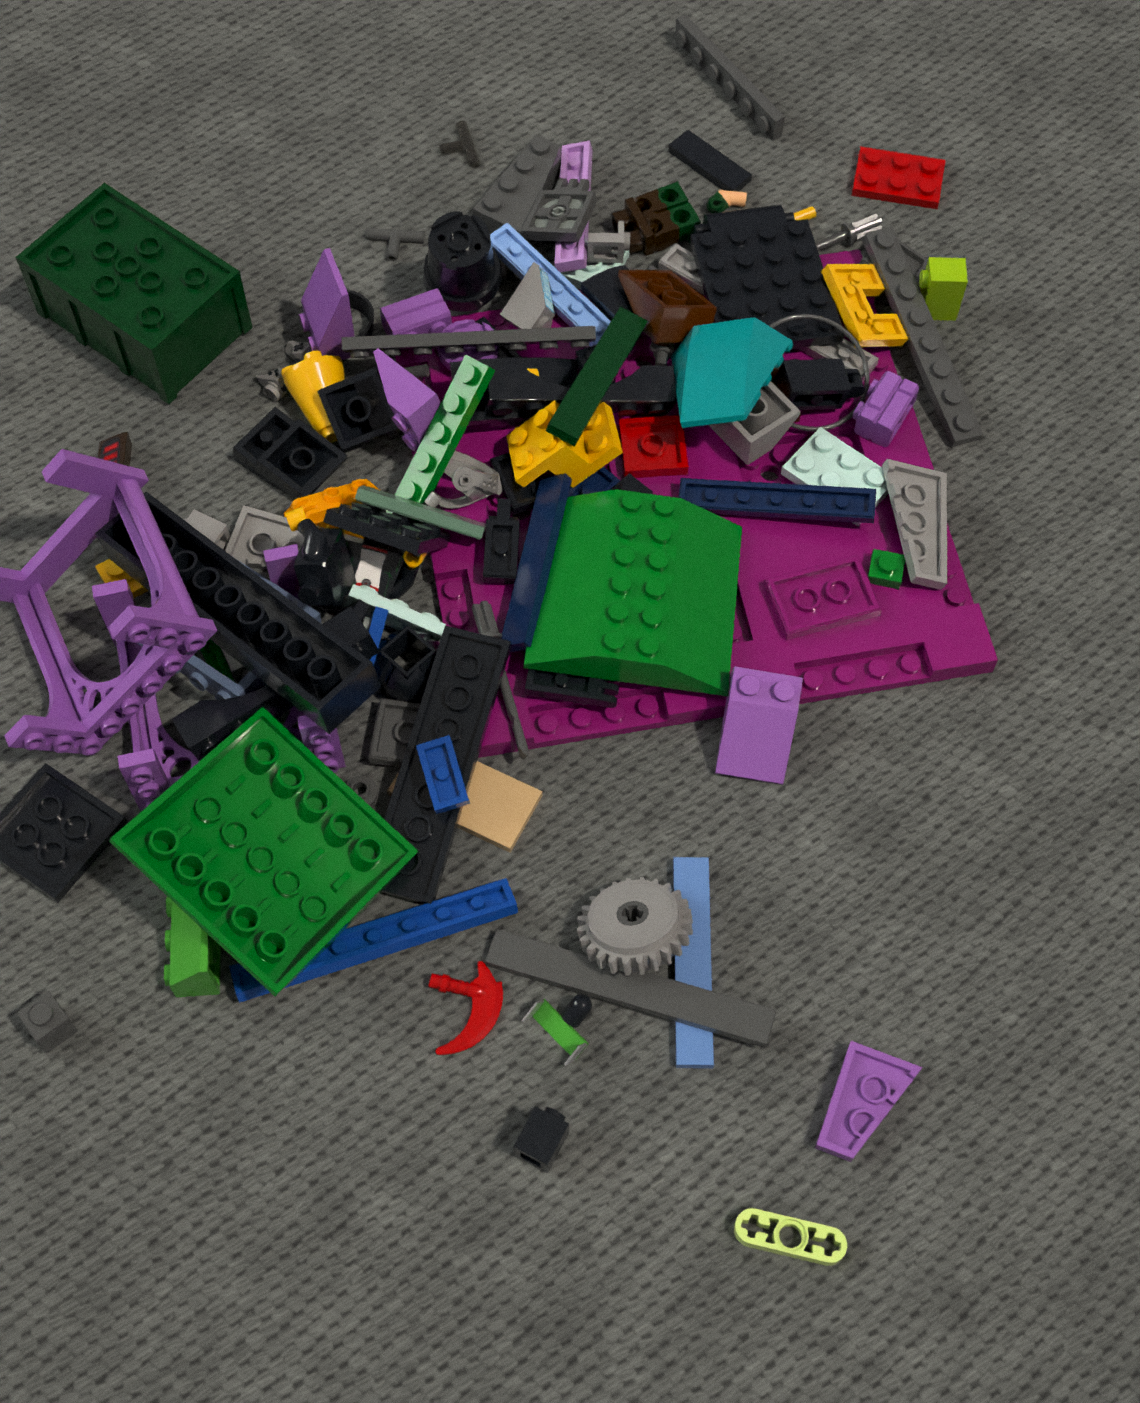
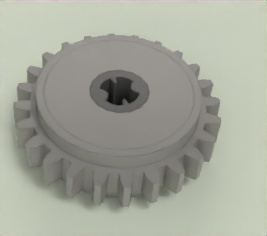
M640 877L639 880L626 878L625 881L619 883L616 881L612 882L610 887L606 889L600 888V894L597 896L589 897L590 906L583 905L581 908L583 915L577 918L579 941L583 953L587 952L588 960L590 962L597 960L598 968L600 969L606 966L610 967L612 974H615L617 971L625 972V976H629L633 972H639L640 975H644L645 971L651 969L655 972L658 971L659 966L664 963L670 965L672 963L671 957L673 955L681 956V946H688V935H693V920L688 900L682 899L680 890L672 892L671 884L666 883L662 886L659 884L658 879L648 881L644 877Z

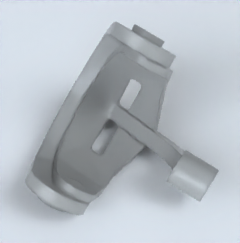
M455 450L444 473L452 478L454 487L464 493L465 496L447 499L431 491L424 502L428 506L435 508L437 505H440L444 508L454 509L470 505L492 494L500 495L503 490L499 473L485 463Z

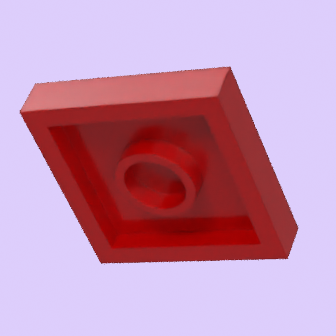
M679 415L619 419L618 427L623 451L624 477L629 473L635 478L688 475L689 465L684 428L681 426Z

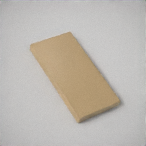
M477 761L467 793L470 804L463 806L457 828L511 853L542 798V791ZM398 774L387 790L389 796H392Z

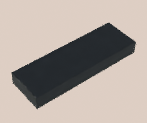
M689 130L669 144V153L722 190L739 192L751 182L752 174Z

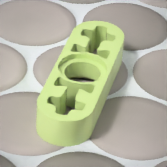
M755 1208L742 1211L734 1224L735 1236L744 1246L817 1264L835 1265L841 1261L847 1251V1240L844 1234L837 1228ZM750 1218L757 1219V1226L764 1229H769L770 1221L777 1223L772 1233V1243L766 1242L767 1233L757 1232L754 1238L748 1237L747 1229L742 1228L741 1223L748 1224ZM790 1226L797 1229L801 1235V1243L795 1248L784 1246L779 1238V1232L782 1228ZM808 1230L815 1232L812 1238L814 1241L824 1242L827 1236L832 1237L833 1244L839 1246V1251L834 1250L831 1256L824 1255L823 1247L812 1244L810 1247L811 1253L805 1252L804 1248L809 1240Z

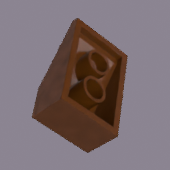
M619 270L618 277L634 314L648 321L643 332L651 338L653 343L661 346H667L669 343H681L693 326L713 323L717 307L671 270Z

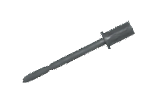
M875 213L850 224L843 223L840 233L816 242L817 250L820 251L844 240L849 246H852L856 240L863 238L866 232L883 229L881 225L883 223L882 219Z
M481 601L480 604L472 605L471 608L479 634L501 639L502 634L498 631L491 604L488 601ZM504 670L500 690L511 721L519 755L524 760L529 755V749L518 718L517 708L506 671Z

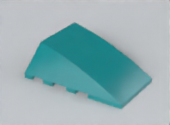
M755 317L693 326L671 356L682 428L746 420L761 397L760 389L763 386H768L772 380L771 372L774 368L781 366L784 360V352H790L792 349V340Z

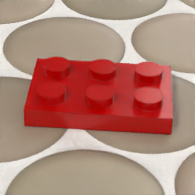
M860 146L851 196L938 209L946 160Z

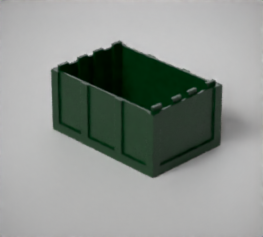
M106 183L99 186L16 256L34 306L40 316L46 320L48 318L74 335L76 341L83 346H90L116 364L122 373L128 377L132 375L158 393L160 399L167 404L176 399L177 393L241 334L245 335L253 328L239 270Z

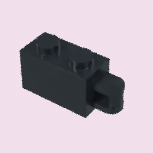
M842 359L783 360L774 378L775 386L799 410L841 409L847 398H857L865 393L860 371L858 369H845Z

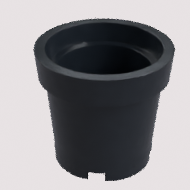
M458 211L439 217L432 225L428 237V254L425 258L423 271L426 291L438 288L449 310L466 312L483 307L495 297L502 281L499 259L492 248L487 225L478 216L473 214L472 216L462 215V212ZM453 258L458 259L457 262H452L451 260Z

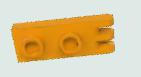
M356 479L349 484L329 487L324 491L297 498L291 503V508L295 510L302 507L306 518L317 524L324 521L327 509L339 508L340 504L351 506L352 502L362 504V502L355 499L358 487L365 485L377 490L379 489L368 479Z

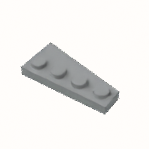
M886 459L882 464V469L910 582L942 590L947 584V473Z
M243 505L225 551L250 568L267 569L264 550L297 544L300 551L304 537L298 530L291 531L286 517ZM344 535L346 540L366 544L362 538Z

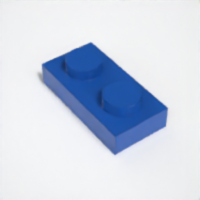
M450 735L416 745L436 814L470 804Z

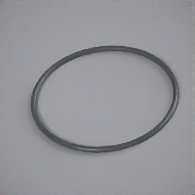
M812 314L787 316L770 325L771 328H775L784 322L795 319H813L830 324L844 333L855 345L863 362L865 393L861 395L859 402H864L870 379L868 362L860 344L848 330L828 318ZM857 405L843 419L829 425L811 427L793 423L790 427L803 431H817L820 427L829 430L851 419Z

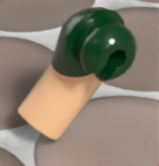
M719 190L708 199L707 209L710 213L725 211L730 206L745 207L747 193Z

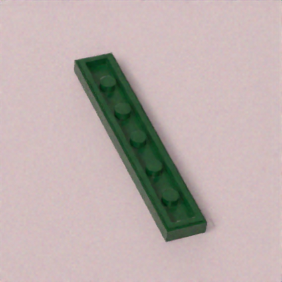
M620 306L548 423L546 432L573 446L576 445L645 329L647 320Z

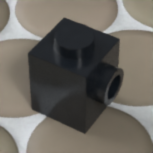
M535 1106L513 1146L514 1156L548 1173L569 1134V1123L565 1122L566 1117L553 1108L546 1107L545 1110H542Z

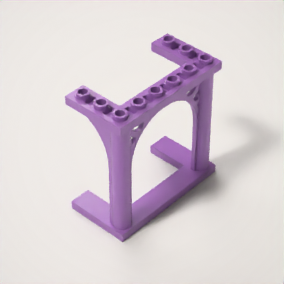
M61 449L42 470L45 481L89 492L90 494L21 571L0 567V601L14 603L48 687L49 709L45 717L24 715L4 736L8 747L55 751L56 753H76L88 756L99 752L102 746L115 733L119 732L122 726L135 713L140 711L143 705L156 692L160 691L164 684L177 671L181 670L198 650L205 646L206 642L217 632V629L212 619L199 617L141 490L149 481L145 471ZM120 513L146 572L150 585L152 605L149 608L129 605L110 624L108 629L113 639L141 643L143 646L134 662L121 675L110 681L95 682L85 677L73 663L45 593L97 537L95 533ZM100 692L101 702L94 708L95 697Z
M297 544L264 550L263 553L270 581L299 599L298 591L300 586L294 570V562L299 553ZM127 579L92 586L93 598L107 629L129 605L137 606ZM112 638L115 647H117L120 672L122 674L134 662L142 646L137 643ZM156 693L143 705L140 711L128 720L133 753L117 756L119 769L140 811H143L183 776L171 777V771L178 762L188 760L191 762V768L199 762L191 751L176 743L166 732L160 719ZM295 706L292 707L283 726L334 773L339 768L346 767L337 728L328 734ZM296 722H298L299 729L293 728ZM173 750L174 754L167 758L163 751Z

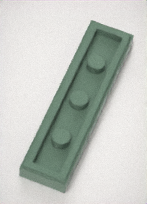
M365 485L358 487L356 493V501L479 540L480 538L482 539L486 532L485 523Z

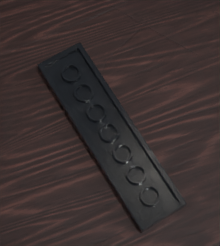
M445 625L384 818L418 850V853L381 893L422 904H432V901H435L463 806L436 814L416 745L450 735L468 793L512 647L511 641Z

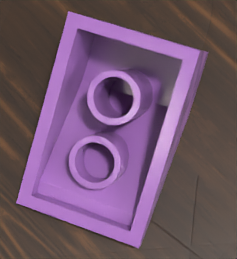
M330 248L323 250L301 299L303 313L298 315L303 332L309 331L311 335L307 337L311 351H321L322 356H340L341 360L351 358L350 353H345L342 350L341 337H355L349 295Z
M377 348L373 353L387 402L394 414L392 421L404 432L403 441L415 452L441 402L433 390Z
M734 666L730 673L728 696H726L715 774L783 785L798 715L802 677Z

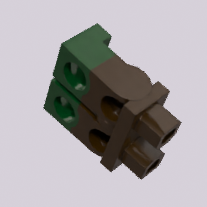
M678 181L642 194L635 199L633 197L625 199V209L612 214V225L616 233L618 232V221H624V231L631 229L629 253L642 250L645 256L654 254V251L665 250L670 245L685 240L690 243V236L694 234V225L701 224L698 215L691 203H688V198Z

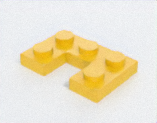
M827 264L823 268L821 273L845 327L861 347L903 346L909 338L898 314H874L866 296H880L886 289L874 264Z

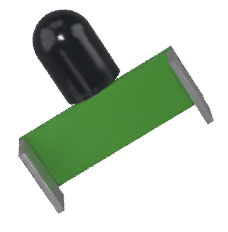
M578 994L572 998L560 1015L543 999L533 1005L522 1021H528L533 1017L570 1055L564 1063L566 1066L571 1064L589 1044L574 1028L579 1027L590 1013L592 1001L587 995Z

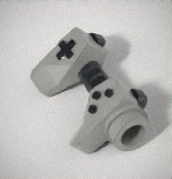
M288 341L285 353L293 359L290 365L304 360L303 356L311 352L308 342ZM278 368L265 375H256V378L264 387L262 389L264 395L273 402L282 399L288 392L281 374L282 368Z

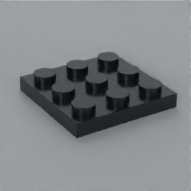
M352 502L351 506L340 504L339 508L327 509L323 521L329 525L416 555L445 548L450 539V534L442 532L441 527L425 522L421 525L411 521L410 517L394 512L389 514L381 511V508L365 503Z
M45 763L0 813V863L56 903H59L110 844V838L128 822L125 816Z

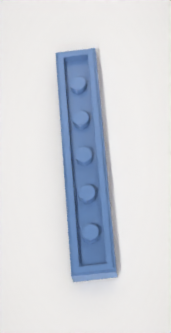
M673 857V891L680 890L682 899L688 900L693 920V935H688L689 945L681 946V956L674 955V980L712 991L709 858ZM675 1022L676 1068L713 1069V1032Z

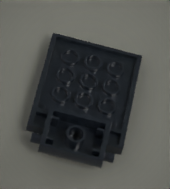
M779 204L704 214L703 224L694 225V234L690 236V245L705 298L717 307L713 323L755 317L770 326L772 323L787 316L812 314L828 318L842 326L834 300L821 273L823 265L808 219L795 220L794 213H784L782 205ZM795 319L773 328L792 340V349L843 342L844 333L837 328L813 319Z

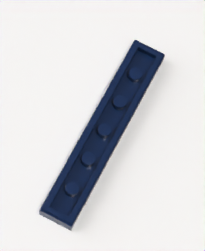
M565 473L542 479L539 482L501 637L503 640L511 641L512 647L510 652L525 650L526 647H531L572 481Z
M680 478L678 498L687 500L714 514L874 523L876 489Z

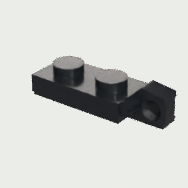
M498 498L497 516H489V519H487L483 583H515L520 520H518V517H511V499Z

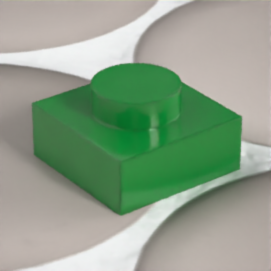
M873 549L868 572L870 583L899 589L905 565L904 555Z

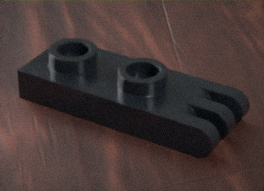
M528 669L525 695L614 708L617 706V698L615 696L618 695L619 686L617 684L620 681Z

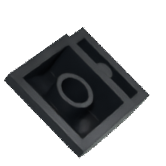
M276 407L233 447L234 460L273 487L296 498L313 494L348 459V455L302 420L298 419L295 422Z

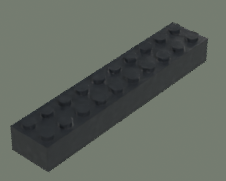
M148 492L144 493L199 617L212 619L216 626L217 632L210 640L328 734L335 730L381 688L373 663ZM119 513L99 529L95 535L107 557L150 591L146 572Z

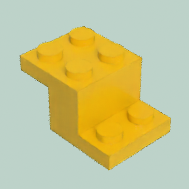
M555 400L539 410L522 425L516 427L506 436L515 481L525 487L549 470L555 475L567 474L572 479L570 486L574 488L621 455L623 451L612 408L604 401L598 406L575 446L546 432L548 423L560 405Z

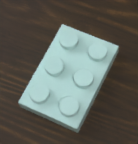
M822 427L782 466L781 475L795 484L876 489L875 508L888 495L882 467ZM852 522V523H854V524L857 525V526H859V525L861 524V523H858V522Z

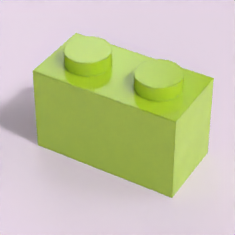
M929 257L926 269L920 271V291L933 320L956 321L968 283L966 258Z

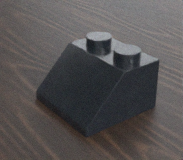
M377 366L317 390L341 450L398 428L392 421L394 414L387 402Z

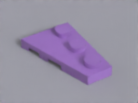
M850 1041L815 1148L851 1162L918 1075L922 1067Z

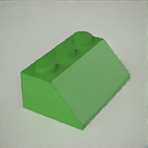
M167 896L166 913L168 918L171 917V930L165 931V947L167 952L170 951V964H165L164 966L165 985L171 988L175 997L220 994L221 946Z

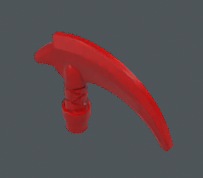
M478 961L479 976L470 983L459 979L455 980L446 974H431L429 988L438 989L442 993L452 992L472 998V1011L465 1028L455 1039L438 1047L435 1051L437 1055L455 1054L475 1046L490 1033L499 1018L503 1003L502 981H495L494 976L483 961Z

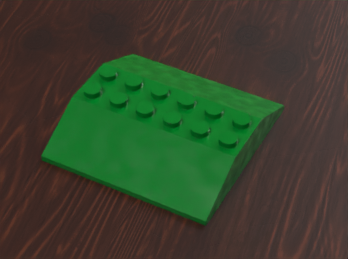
M619 489L568 497L531 647H526L523 668L728 696L742 526L682 498Z
M264 707L259 709L109 840L115 848L275 997L316 960L418 853V850Z

